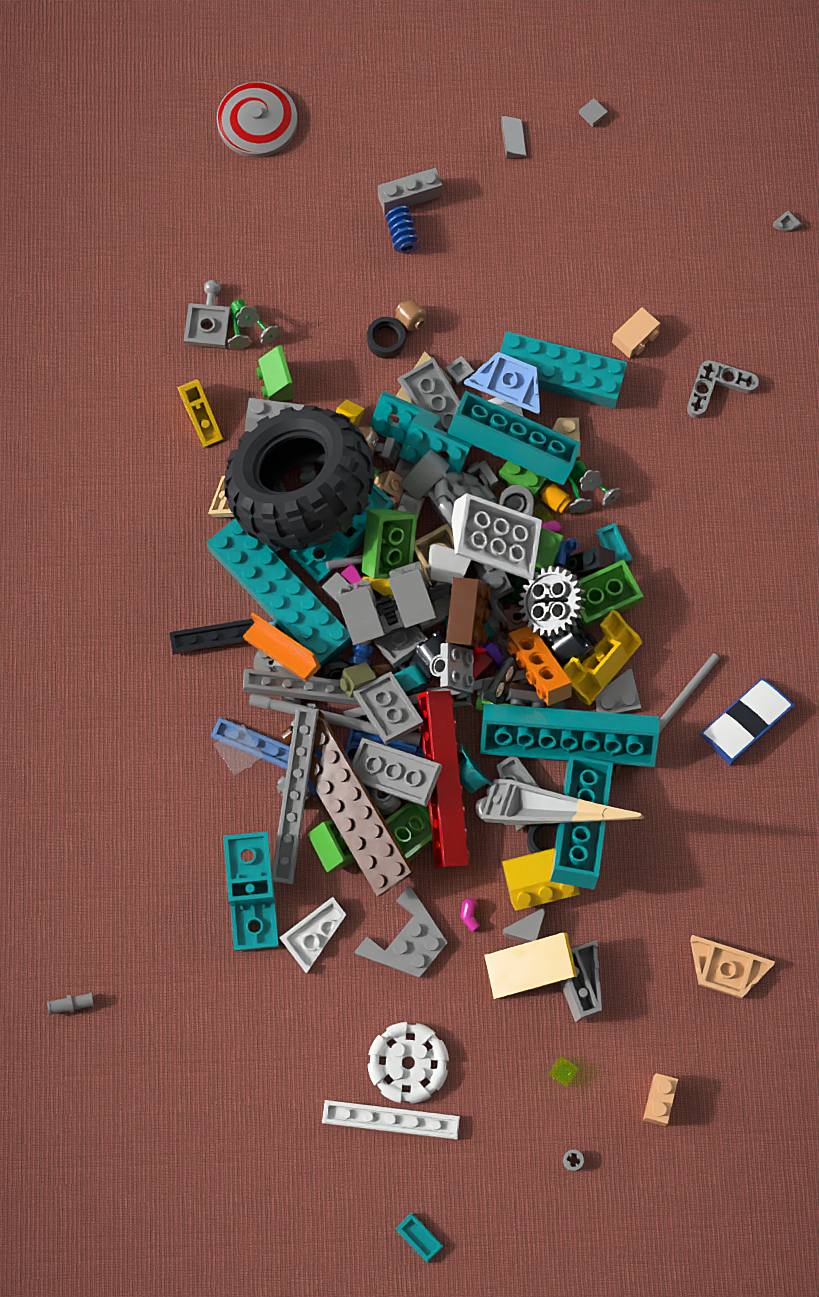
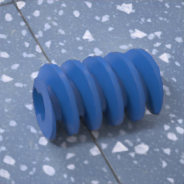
M408 206L396 207L386 215L394 250L399 253L413 252L420 247V244L416 242L418 237L414 235L416 229L412 228L414 222L411 221L412 214L409 213L410 208Z

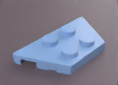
M497 352L464 382L465 385L538 415L540 413L537 367Z

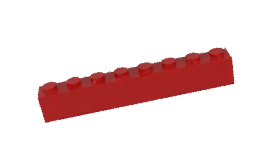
M426 691L418 695L419 713L424 723L421 726L424 759L443 766L428 802L435 869L459 868L468 865L469 851L466 845L467 830L464 826L465 808L462 805L461 796L463 788L459 777L458 742L455 737L456 721L453 718L454 700L451 697V691Z

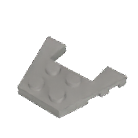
M408 885L396 902L413 915L411 920L386 950H383L366 937L354 953L357 956L370 959L379 964L381 963L420 979L445 948L447 941L413 889Z

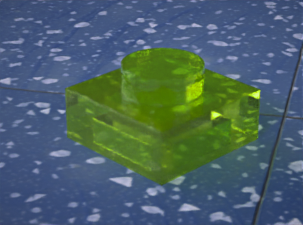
M560 1056L549 1071L548 1076L566 1088L579 1068Z

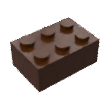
M453 577L446 643L483 648V643L487 641L485 624L488 622L490 615L489 609H487L488 600L492 596L490 583L479 579Z

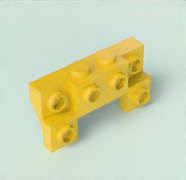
M612 610L600 624L605 636L594 648L595 653L584 660L582 664L578 659L572 657L563 667V671L572 682V688L579 700L589 706L642 644L639 635L627 625L620 613Z

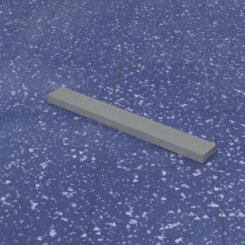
M296 706L272 868V879L275 882L293 884L319 709Z

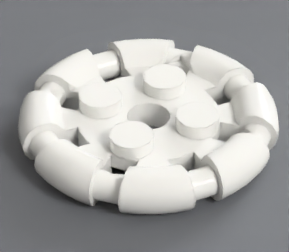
M401 1022L386 1028L387 1031L376 1037L368 1054L370 1055L368 1071L374 1086L377 1085L381 1090V1094L386 1098L398 1103L407 1101L410 1104L429 1099L436 1089L439 1091L448 1074L446 1067L447 1062H449V1056L444 1042L436 1037L435 1031L420 1023L413 1025ZM406 1033L415 1034V1041L406 1040ZM393 1038L396 1043L390 1048L387 1042ZM427 1041L433 1046L429 1051L424 1046ZM379 1057H386V1065L379 1064ZM405 1057H411L414 1059L415 1065L411 1069H405L402 1066V1060ZM431 1061H438L437 1069H430ZM388 1075L394 1080L389 1085L384 1080ZM427 1078L430 1083L424 1088L420 1082ZM402 1085L411 1086V1093L402 1092Z

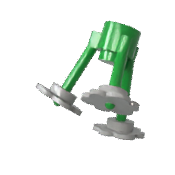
M237 299L231 304L230 308L233 313L230 317L233 321L235 336L228 340L229 349L242 350L244 347L251 345L248 336L240 335L239 327H252L255 322L263 329L261 335V343L263 345L273 342L274 338L279 336V327L277 325L266 327L259 319L256 308L248 307L245 300Z
M582 461L574 463L570 472L571 476L568 479L572 484L576 500L570 504V513H582L592 508L590 499L585 500L580 497L576 482L581 483L583 491H593L598 486L605 493L604 502L602 503L603 507L611 505L621 495L619 487L608 490L602 484L599 471L589 470Z

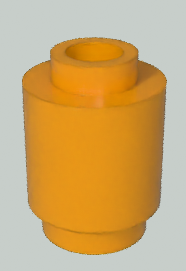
M554 483L551 485L547 484L540 492V495H542L541 501L556 512L559 511L563 514L572 503L569 495Z

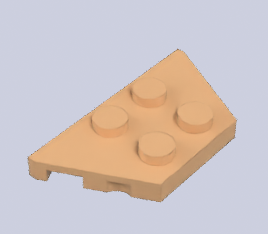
M694 935L690 939L698 985L741 999L775 962Z

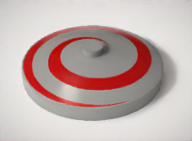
M266 82L245 83L232 89L222 99L217 111L218 131L224 143L238 154L255 158L270 156L281 151L292 140L297 128L296 107L291 97L276 85Z

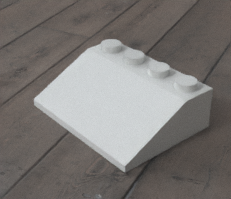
M466 493L454 503L452 529L455 554L533 580L542 520Z

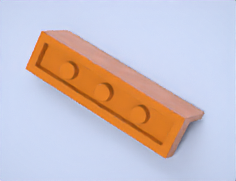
M252 613L251 617L255 623L243 635L245 641L305 682H308L321 667L316 656L283 632Z

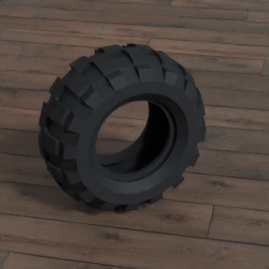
M304 405L301 410L289 407L280 410V414L272 418L266 416L257 422L258 426L253 431H246L238 439L239 448L231 450L227 459L228 464L224 478L225 497L228 500V507L240 527L249 536L255 539L258 538L260 542L278 549H283L287 546L290 549L293 548V550L307 549L308 544L314 542L320 546L332 541L330 536L336 532L341 531L344 533L353 525L352 518L355 515H362L368 506L367 502L369 495L372 494L375 479L374 457L362 432L343 415L328 408L323 410L314 405ZM307 463H324L318 476L306 486L291 492H274L279 481L294 468Z

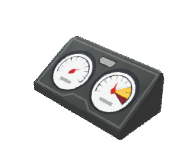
M512 657L502 663L483 695L485 699L493 704L499 703L517 672Z

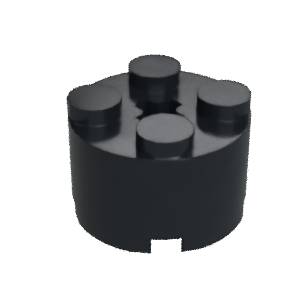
M579 618L574 619L577 624L576 626L569 625L570 632L563 630L562 636L557 634L555 637L547 636L548 642L552 639L554 643L551 647L553 652L565 665L572 657L582 663L595 653L594 645L597 641L591 633L586 632Z
M438 630L432 635L431 639L426 642H420L414 648L416 653L413 660L429 681H432L433 677L436 680L441 679V677L434 676L431 673L430 663L436 655H441V644L446 643L447 633H444L442 630Z

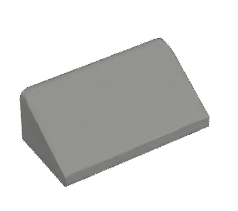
M502 116L501 125L506 159L526 157L521 119Z

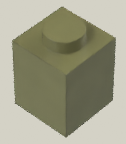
M363 662L343 670L340 686L343 691H346L349 698L354 697V690L374 681L376 676L367 662Z

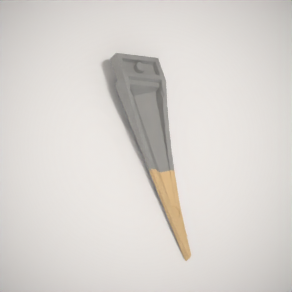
M494 779L481 819L485 822L503 823L504 825L645 818L641 813L565 796L506 779Z

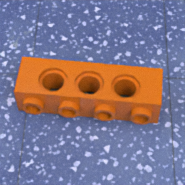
M527 626L508 633L507 650L510 655H514L518 667L525 671L529 683L534 684L539 698L544 699L548 706L570 698L572 682L538 633H534L533 629Z

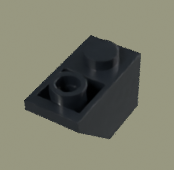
M596 546L567 556V570L577 577H587L615 564V551Z

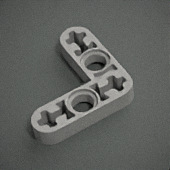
M708 360L703 362L687 406L688 414L693 418H700L705 414L714 384L745 394H751L758 387V377L753 373ZM708 367L712 368V372L710 373L709 379H704L706 375V370L708 369ZM731 373L735 379L728 382L723 378V375ZM740 376V377H741L740 383H739V384H736L737 381H738V377ZM747 380H751L750 387L746 386ZM705 385L709 391L701 394L698 392L697 387ZM697 399H700V409L694 411L693 406L696 405Z

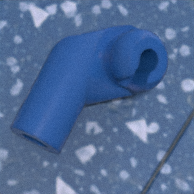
M567 539L562 542L555 560L556 566H565L566 556L574 552L579 546L576 539Z

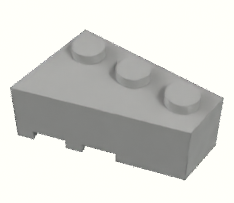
M598 940L571 949L577 977L560 982L575 1022L595 1016L602 1010L598 974L599 961L597 958Z

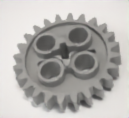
M549 566L548 569L541 568V574L534 572L535 579H528L529 586L523 585L526 593H520V596L524 597V601H520L519 604L523 605L524 608L519 612L526 614L522 620L529 622L527 627L533 629L534 633L546 637H555L556 634L562 636L563 630L570 632V624L577 625L574 620L575 618H582L578 612L579 610H585L584 607L580 606V603L586 601V599L580 597L585 590L578 589L582 582L576 581L577 576L571 574V571ZM555 599L560 600V601H564V600H567V599H568V602H564V603H561V602H551V601H555ZM536 601H549L550 603H549V604H546V603H538V604H536ZM563 608V613L560 616V610ZM544 609V614L541 617V611Z

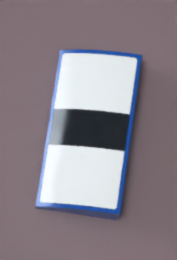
M761 678L703 730L700 736L730 766L788 714L794 707V704L772 684Z

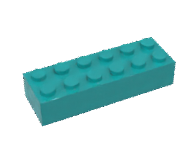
M506 331L500 353L537 367L539 390L615 409L627 362Z
M467 391L464 392L447 432L454 437L473 444L475 447L482 448L495 456L502 457L515 465L522 466L533 473L542 475L564 485L574 466L581 444L572 438Z
M570 755L566 766L562 795L608 806L613 763ZM606 821L558 823L550 882L595 889L599 877Z

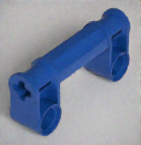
M351 729L345 753L348 758L352 753H356L362 738L382 745L385 744L379 735ZM398 740L385 745L424 758L423 747L403 743Z

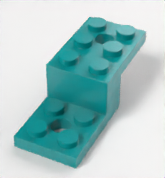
M385 391L381 393L369 426L376 433L388 438H394L403 445L399 457L417 464L430 449L435 451L440 457V451H446L450 456L449 459L442 458L450 465L446 473L457 472L459 475L472 446L470 443L437 429L440 416ZM390 415L398 416L399 423L393 422L390 419Z
M375 483L372 494L369 495L368 501L370 506L364 510L362 515H355L352 518L353 525L344 533L341 531L336 532L330 536L332 541L320 546L314 542L308 544L307 549L291 550L289 552V556L318 584L335 570H328L326 561L348 558L364 543L367 510L391 509L394 506V502ZM316 550H322L325 552V556L322 559H316L313 553Z
M268 831L223 836L234 951L279 947ZM243 852H253L254 858L250 862L243 861L241 859ZM253 921H258L261 924L260 930L256 933L248 929L249 924Z

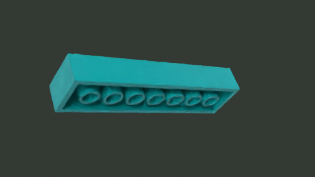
M236 519L232 520L206 542L209 552L268 615L276 621L291 639L316 656L321 666L320 670L325 668L330 659L340 655L353 643L349 631L266 544L260 542L258 538L255 539L249 536L240 527Z
M484 704L480 754L569 760L570 755L612 762L613 764L655 767L659 739V716Z

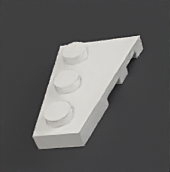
M333 897L280 937V940L305 973L308 972L346 916Z

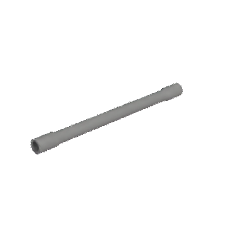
M251 693L249 705L295 715L296 706L306 707L258 693ZM321 710L326 721L330 724L379 735L371 722ZM412 731L397 740L419 746L422 733Z

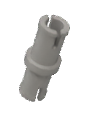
M92 992L73 997L67 995V998L47 1001L49 1015L66 1011L73 1013L76 1009L94 1007Z

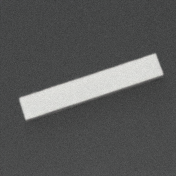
M325 1100L322 1124L457 1140L460 1116Z

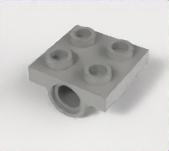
M442 643L441 655H436L431 660V673L434 676L441 677V687L464 694L473 693V650L450 643Z

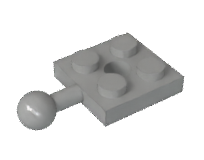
M209 280L204 285V291L207 294L206 305L189 303L184 334L185 345L226 347L230 307L214 306L215 296L219 294L221 289L220 284L216 280ZM204 322H211L213 324L212 328L208 330L203 329L201 326Z

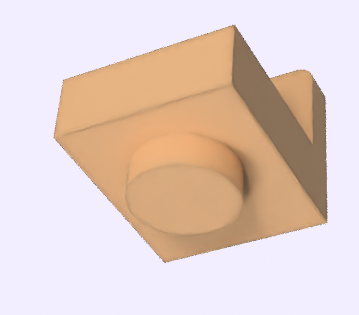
M391 470L377 475L374 483L385 494L388 493L395 498H400L404 490L399 484L403 477Z

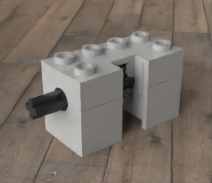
M420 561L389 571L391 578H388L394 596L390 597V595H387L376 601L369 578L338 588L336 597L353 645H367L372 642L371 639L383 636L399 627L406 628L418 623L426 625L433 622V618H436L434 600L451 595L449 582L429 589Z

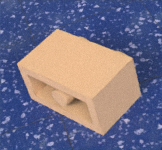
M641 307L613 334L612 343L629 358L634 354L639 355L645 348V344L649 340L652 342L659 335L660 322Z
M657 1073L653 1076L643 1121L662 1126L668 1124L678 1079Z

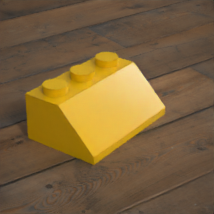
M555 848L502 861L510 900L515 911L580 894L577 886L550 882Z

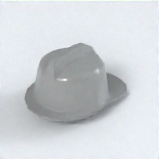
M513 485L503 491L499 505L532 516L533 496L526 487Z

